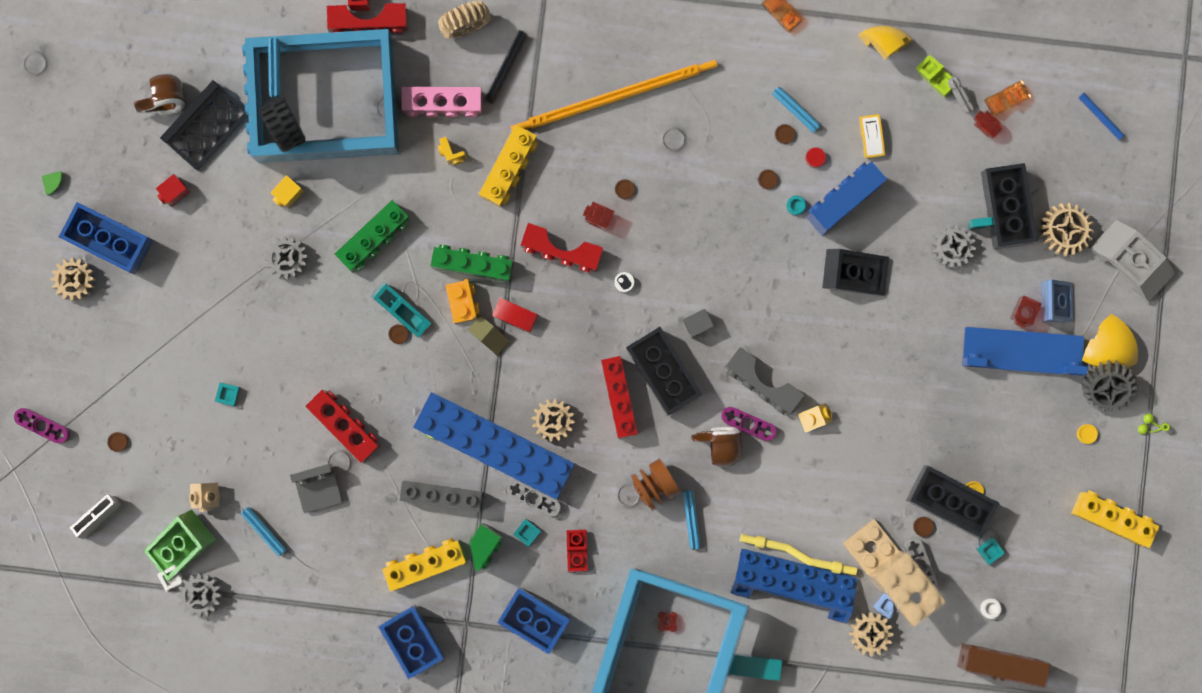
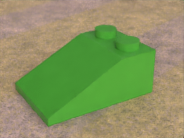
M191 509L178 515L152 541L144 552L161 573L173 565L176 566L171 572L167 574L164 572L165 575L163 576L167 581H170L177 573H180L203 554L216 539Z

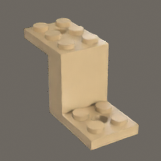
M875 519L869 521L842 543L877 589L889 596L912 627L916 626L946 602L907 552L898 550ZM869 541H873L876 545V549L871 553L865 549V545ZM914 592H919L921 594V601L914 604L911 601V595Z

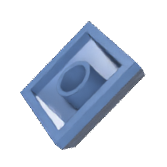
M1059 280L1042 282V322H1073V283Z

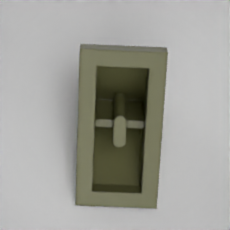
M481 315L468 328V331L496 356L510 342Z

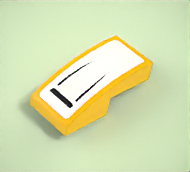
M880 115L859 116L864 157L885 155Z

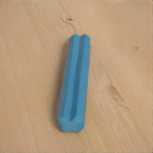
M270 38L268 40L269 95L277 98L281 96L280 40L278 38Z
M777 87L773 91L772 95L811 132L814 133L820 127V123L781 87Z
M687 490L683 492L689 545L690 549L693 550L699 549L701 544L694 491Z
M250 507L242 511L241 515L277 556H282L287 551V548Z

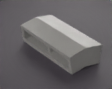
M107 494L75 522L70 529L76 537L86 539L118 511L123 504L116 496Z

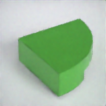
M62 171L41 176L47 196L54 194L63 181Z

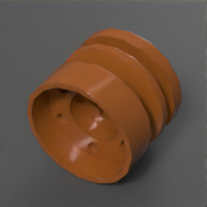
M660 458L649 464L650 475H647L642 469L639 470L643 477L642 480H639L635 473L631 475L636 492L643 503L652 511L656 509L652 502L654 499L662 506L661 495L664 494L669 500H672L681 494Z

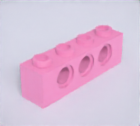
M402 87L401 110L407 117H418V114H426V117H438V114H446V117L453 118L458 117V114H465V117L474 118L477 115H482L481 87ZM420 99H427L425 106L420 107L417 105ZM439 99L447 100V104L445 106H437V102ZM459 99L467 100L466 105L463 107L457 106L456 103Z

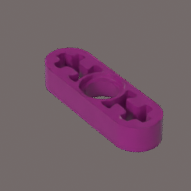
M727 407L721 413V419L725 424L736 427L761 440L769 441L776 435V428L773 424L739 409ZM734 411L733 415L738 418L742 414L743 417L740 419L739 426L735 425L737 421L731 419L730 422L727 421L725 413ZM746 418H751L754 421V427L751 430H747L743 426V421ZM758 422L762 423L759 427L763 429L769 426L772 435L764 437V433L759 430L757 434L754 433L758 427Z
M20 408L14 414V420L18 425L54 443L62 444L70 438V431L67 427L31 409ZM21 414H26L28 418L34 419L33 422L26 420L22 422ZM41 420L47 423V428L43 432L37 428V424ZM51 430H62L64 437L57 439L58 435L51 433Z

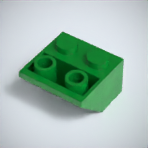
M484 523L480 524L470 539L474 566L478 572L482 568L484 570L487 569L493 559L490 557L493 551L498 552L504 543L501 540L503 535Z

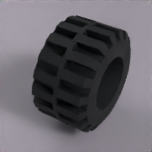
M280 97L259 108L260 114L280 151L285 153L306 142V138L284 98Z

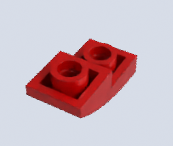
M499 298L492 316L530 333L539 315L503 298Z
M566 530L568 573L588 572L586 530Z

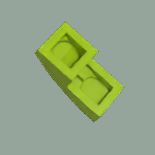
M931 55L926 57L916 67L918 73L942 97L946 98L952 92L953 88H950L948 85V80L952 76Z

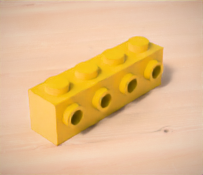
M517 125L514 126L479 192L481 198L500 208L503 204H507L511 196L509 191L512 186L516 187L520 180L518 174L521 169L525 170L529 163L527 157L530 152L534 153L539 142L536 141L537 135Z
M1088 490L1087 493L1080 492L1071 512L1072 515L1142 547H1151L1159 528L1158 525L1154 524L1155 520L1147 516L1138 517L1135 515L1136 511L1127 507L1123 510L1117 507L1118 503L1110 499H1106V501L1099 499V494Z
M451 538L443 541V546L435 548V545L424 548V553L420 555L414 552L404 556L405 560L399 563L397 559L386 563L387 567L383 568L382 571L390 592L467 563L460 541H454Z

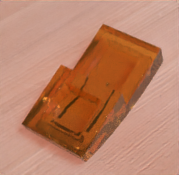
M764 0L761 3L767 12L788 33L804 20L786 0Z
M1022 80L986 98L984 102L992 116L995 117L1029 99L1031 96Z

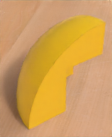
M887 25L870 27L858 34L865 45L868 47L872 44L884 60L888 59L895 52L898 53L913 41L906 32Z
M1110 314L1098 327L1099 331L1095 339L1090 340L1082 361L1099 366V362H1102L1104 365L1109 360L1111 364H1114L1117 360L1119 365L1125 363L1127 368L1134 366L1138 361V347L1134 335L1121 319Z

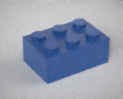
M519 586L497 623L549 655L570 621V617Z
M416 604L378 626L408 680L446 657Z

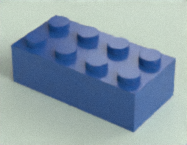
M872 161L869 164L865 162L853 172V177L847 176L838 185V190L833 188L825 195L823 203L818 201L808 211L810 214L807 219L821 236L887 180Z
M76 202L59 235V238L136 275L153 242L151 238Z

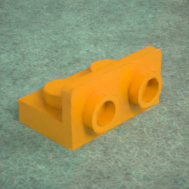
M464 279V281L447 284L446 290L454 324L477 319V314L480 313L478 302H474L472 296L476 294L474 283Z

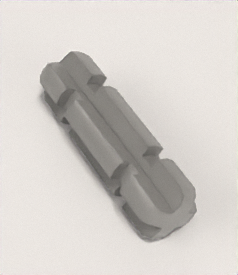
M952 77L948 80V85L950 88H953L952 92L958 103L962 104L963 112L968 113L972 111L974 105L972 101H969L970 98L963 85L961 86V81L958 77Z

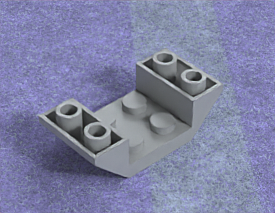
M1115 220L1089 248L1103 262L1109 261L1135 285L1133 290L1147 303L1175 274L1168 259L1137 230L1118 220Z

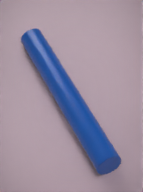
M1085 93L1078 97L1118 140L1124 136L1120 129Z

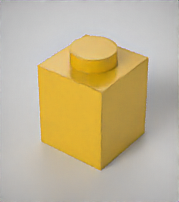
M286 175L271 191V194L275 196L272 200L280 207L285 205L289 209L304 191Z

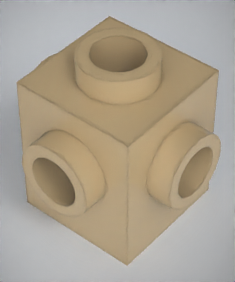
M218 483L190 484L189 500L191 508H199V512L211 511V507H219L220 494Z

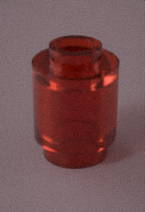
M982 110L979 111L973 118L975 120L973 125L984 135L990 136L992 139L1003 128L1000 124L1001 122L988 110L984 112Z

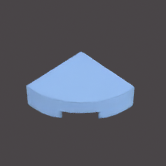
M883 593L873 607L890 620L893 615V601L886 593Z

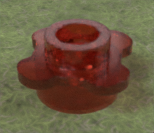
M660 612L658 614V630L661 632L664 630L676 631L677 614L675 612Z

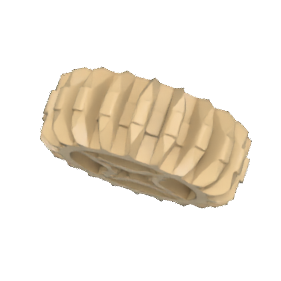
M468 2L444 13L438 20L439 29L444 38H461L484 27L491 20V16L485 2Z
M1060 203L1058 208L1053 206L1051 207V212L1047 211L1045 213L1047 218L1041 219V222L1045 225H1041L1039 229L1045 232L1040 234V237H1046L1047 240L1043 241V244H1050L1048 247L1049 251L1056 248V255L1061 250L1063 256H1067L1068 252L1071 256L1075 255L1076 251L1081 253L1083 251L1082 247L1087 248L1089 246L1086 241H1092L1093 239L1088 234L1094 233L1093 229H1089L1094 222L1087 221L1091 216L1089 214L1083 215L1085 212L1084 208L1078 211L1079 205L1077 204L1072 208L1071 203H1067L1065 206L1063 203ZM1064 214L1061 224L1053 225L1055 218L1058 215ZM1073 217L1078 221L1080 226L1074 224ZM1068 226L1067 228H1069L1071 231L1065 233L1066 231H1064V229L1061 228ZM1053 233H1056L1060 236V242L1055 238ZM1081 234L1075 244L1069 245L1072 235Z

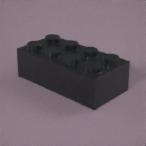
M1025 163L983 170L981 177L988 217H992L990 233L993 250L1036 243L1038 239Z
M661 327L626 347L628 354L667 416L702 395Z
M928 465L923 466L906 499L907 502L979 539H982L1000 504Z

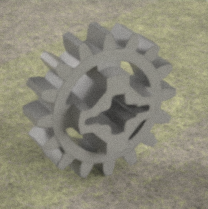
M948 225L946 226V231L940 229V235H934L937 241L931 243L932 246L936 247L932 253L938 254L936 261L939 259L943 260L942 266L949 263V268H952L954 264L958 268L961 267V262L967 264V258L974 256L970 251L976 250V247L971 246L975 239L969 238L972 233L966 234L965 227L958 230V225H955L953 229ZM946 236V242L941 246L942 239ZM953 243V245H957V248H950V245ZM964 247H966V251L964 255L961 257V251ZM944 253L950 255L951 259L946 257Z
M283 236L282 241L275 238L276 244L269 243L271 249H265V252L269 254L267 257H264L265 261H269L266 268H272L270 273L272 275L277 273V277L280 279L283 275L287 280H289L290 275L296 278V272L303 273L301 267L307 266L303 262L304 259H308V256L303 254L306 248H300L302 243L300 241L295 243V238L293 237L289 241L286 236ZM284 245H290L287 249L280 248ZM297 252H298V255H299L298 263L296 262ZM274 254H276V261H275V262H274V260H273ZM284 254L288 256V262L284 260ZM285 267L292 268L288 271H282V269H284Z
M199 573L197 579L195 575H191V581L183 580L185 586L178 588L182 591V594H178L177 597L182 598V601L178 604L185 605L184 612L190 610L189 616H194L197 613V617L200 618L203 612L205 616L210 615L209 610L213 612L217 610L214 605L221 604L217 599L223 596V594L217 591L221 586H215L216 579L210 581V575H206L203 578V574ZM203 582L205 583V585L199 587L197 584L195 585V583ZM211 590H212V595H213V596H212V599L210 598V591H211ZM204 591L201 595L202 598L196 600L199 595L197 592ZM188 592L190 593V599H189V600H188V597H187ZM197 604H201L203 607L205 606L206 608L198 609L195 608V606Z

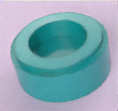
M798 195L790 197L786 203L788 213L793 216L801 215L806 209L804 198Z

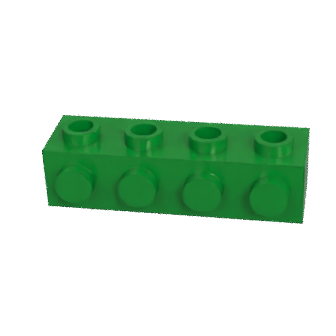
M391 200L334 254L352 273L355 271L359 272L366 266L365 262L370 257L373 259L380 253L379 249L384 244L388 245L394 240L395 237L393 235L399 230L402 232L408 227V221L411 219Z
M442 244L433 249L430 265L432 269L510 283L513 261L509 260L510 257L498 255L495 258L490 257V253L478 251V254L470 253L471 250L459 248L456 251L451 250V246Z

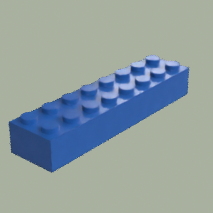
M432 392L413 426L414 429L556 500L574 466V463Z

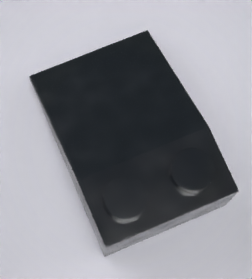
M827 249L822 288L885 296L889 257L844 249Z

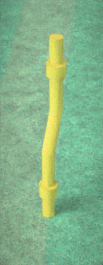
M741 534L740 542L754 544L758 548L767 547L785 551L807 565L828 569L832 573L840 574L842 572L856 575L857 573L856 567L842 565V562L838 561L828 562L811 558L786 543L768 540L759 535L754 537Z

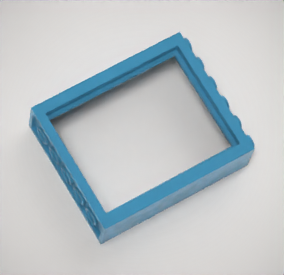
M388 29L245 38V44L242 45L243 56H246V64H243L244 76H247L244 92L245 95H248V103H245L246 115H249V123H246L247 135H250V142H247V152L251 154L255 161L258 163L399 154L393 38ZM270 38H278L280 40V52L381 46L386 136L310 140L285 153L280 151L276 143H264L263 118L259 110L262 107L259 53H268V40Z
M630 569L592 693H608L643 581L732 610L707 689V693H724L750 606L639 569Z

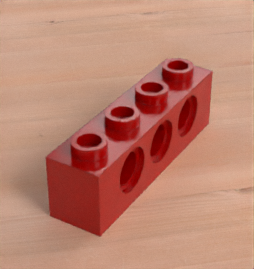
M621 356L603 359L601 364L617 438L637 435Z
M322 389L305 407L360 463H364L380 447L377 443L379 439L372 432L368 434L363 429L365 425L358 418L354 420L349 415L351 411L344 404L340 406L335 401L337 397L330 390L326 392ZM332 405L335 408V413L329 417L326 414V408ZM344 419L349 422V427L345 431L341 430L339 426L340 422ZM360 433L363 436V441L361 444L356 445L353 438L356 434Z

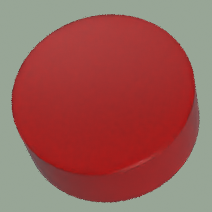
M818 147L809 149L805 156L806 163L812 168L820 167L826 159L825 152Z

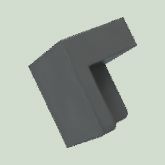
M706 309L683 319L691 338L713 327Z

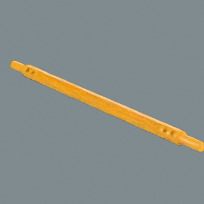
M712 60L699 65L693 64L575 104L528 118L529 120L515 125L523 129H535L659 87L698 76L700 72L716 68L717 62Z

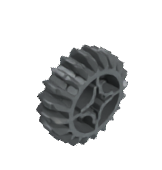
M1109 360L1104 365L1102 362H1099L1098 367L1092 365V371L1087 370V375L1083 377V396L1087 399L1089 405L1093 404L1095 409L1100 407L1104 411L1108 408L1110 412H1112L1113 408L1120 410L1121 405L1127 407V401L1133 402V396L1137 394L1138 383L1136 375L1130 367L1127 368L1125 363L1119 365L1117 360L1114 364H1111Z

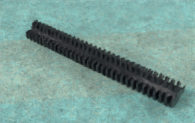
M519 30L510 47L511 49H509L506 58H504L505 60H503L504 62H502L503 64H501L502 66H500L493 84H491L492 86H490L491 88H489L490 90L487 92L485 100L491 104L492 102L495 103L494 101L496 100L494 98H496V94H499L498 92L501 90L500 87L502 88L504 79H507L508 72L510 73V68L514 64L513 61L517 60L515 57H517V53H520L521 46L523 47V42L527 38L526 35L529 36L522 30Z

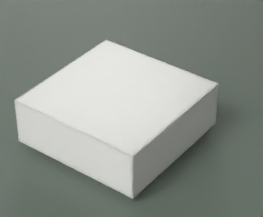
M173 565L172 567L164 570V572L167 574L174 570L176 566ZM164 572L157 574L166 592L184 583L181 573H177L170 581L165 579L163 576L165 575Z

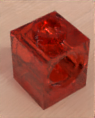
M592 202L591 206H586L583 216H585L586 223L607 231L614 216V210Z
M1023 295L1019 297L1010 319L1015 321V325L1022 328L1032 326L1042 303ZM1022 308H1026L1029 311L1028 318H1024L1021 315Z

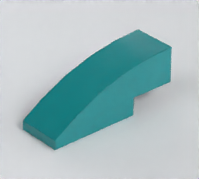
M385 282L371 296L418 338L431 324L430 321Z
M735 654L729 675L780 681L783 660Z

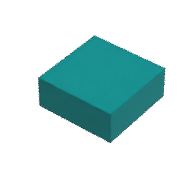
M992 217L971 219L968 222L969 230L992 226Z
M219 382L215 402L236 406L240 387Z
M525 519L513 535L529 547L541 530Z
M990 537L976 548L987 565H990L1005 554L993 537Z

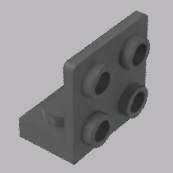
M332 464L290 475L291 482L296 484L304 513L342 503Z

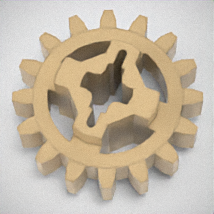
M70 258V262L63 259V265L56 264L58 270H52L55 277L50 278V280L55 282L51 287L58 289L57 295H63L65 300H68L70 297L71 301H76V297L82 300L83 294L90 295L88 289H94L91 282L96 281V278L91 277L94 270H88L90 267L88 263L83 264L81 259H78L76 262L75 258ZM70 267H78V268H75L74 270H69V269H68V268H70ZM72 276H75V277H74V280H75L74 283H72V279H71ZM73 288L78 290L76 292H68L71 291Z
M555 398L553 403L546 399V405L539 403L540 410L534 409L537 416L531 417L532 420H536L532 427H538L536 434L543 433V440L548 436L550 442L553 441V437L560 441L561 435L567 437L566 431H572L569 425L575 423V421L570 420L574 413H568L570 406L564 408V401L557 404ZM557 407L560 408V410L557 412H550L548 408ZM543 413L545 415V422L540 425V416ZM550 415H552L553 417L558 416V419L556 420L557 425H554L553 423L547 425L550 421V419L548 418ZM566 415V425L563 427L561 425V418ZM554 428L558 433L551 434L547 433L546 430Z
M869 612L868 617H866L864 613H861L862 619L855 617L856 625L850 624V627L854 629L848 632L849 635L854 637L850 640V643H856L855 650L862 648L861 654L863 655L867 651L869 656H873V652L881 655L880 649L887 651L886 643H892L888 639V637L893 636V633L888 632L892 626L885 625L887 622L886 618L880 620L881 614L877 613L874 617L873 612ZM875 621L882 626L883 630L876 628ZM864 622H866V626L862 630L859 629L860 626ZM870 629L873 632H875V635H872L871 639L870 637L866 636V634L870 632ZM858 638H863L866 641L867 647L863 646ZM882 639L881 643L876 646V642Z

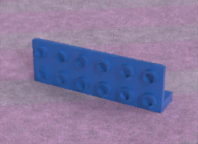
M965 327L962 366L1077 376L1087 375L1088 366H1082L1084 336Z
M741 549L736 577L730 594L750 599L753 590H758L828 608L830 610L827 619L847 623L853 613L858 579L759 552Z

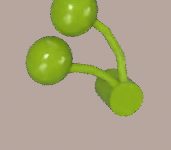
M1148 413L1143 418L1146 424L1153 423L1161 428L1155 431H1148V426L1141 424L1138 427V432L1143 435L1147 432L1168 431L1170 426L1166 422L1161 425L1156 424L1154 416Z

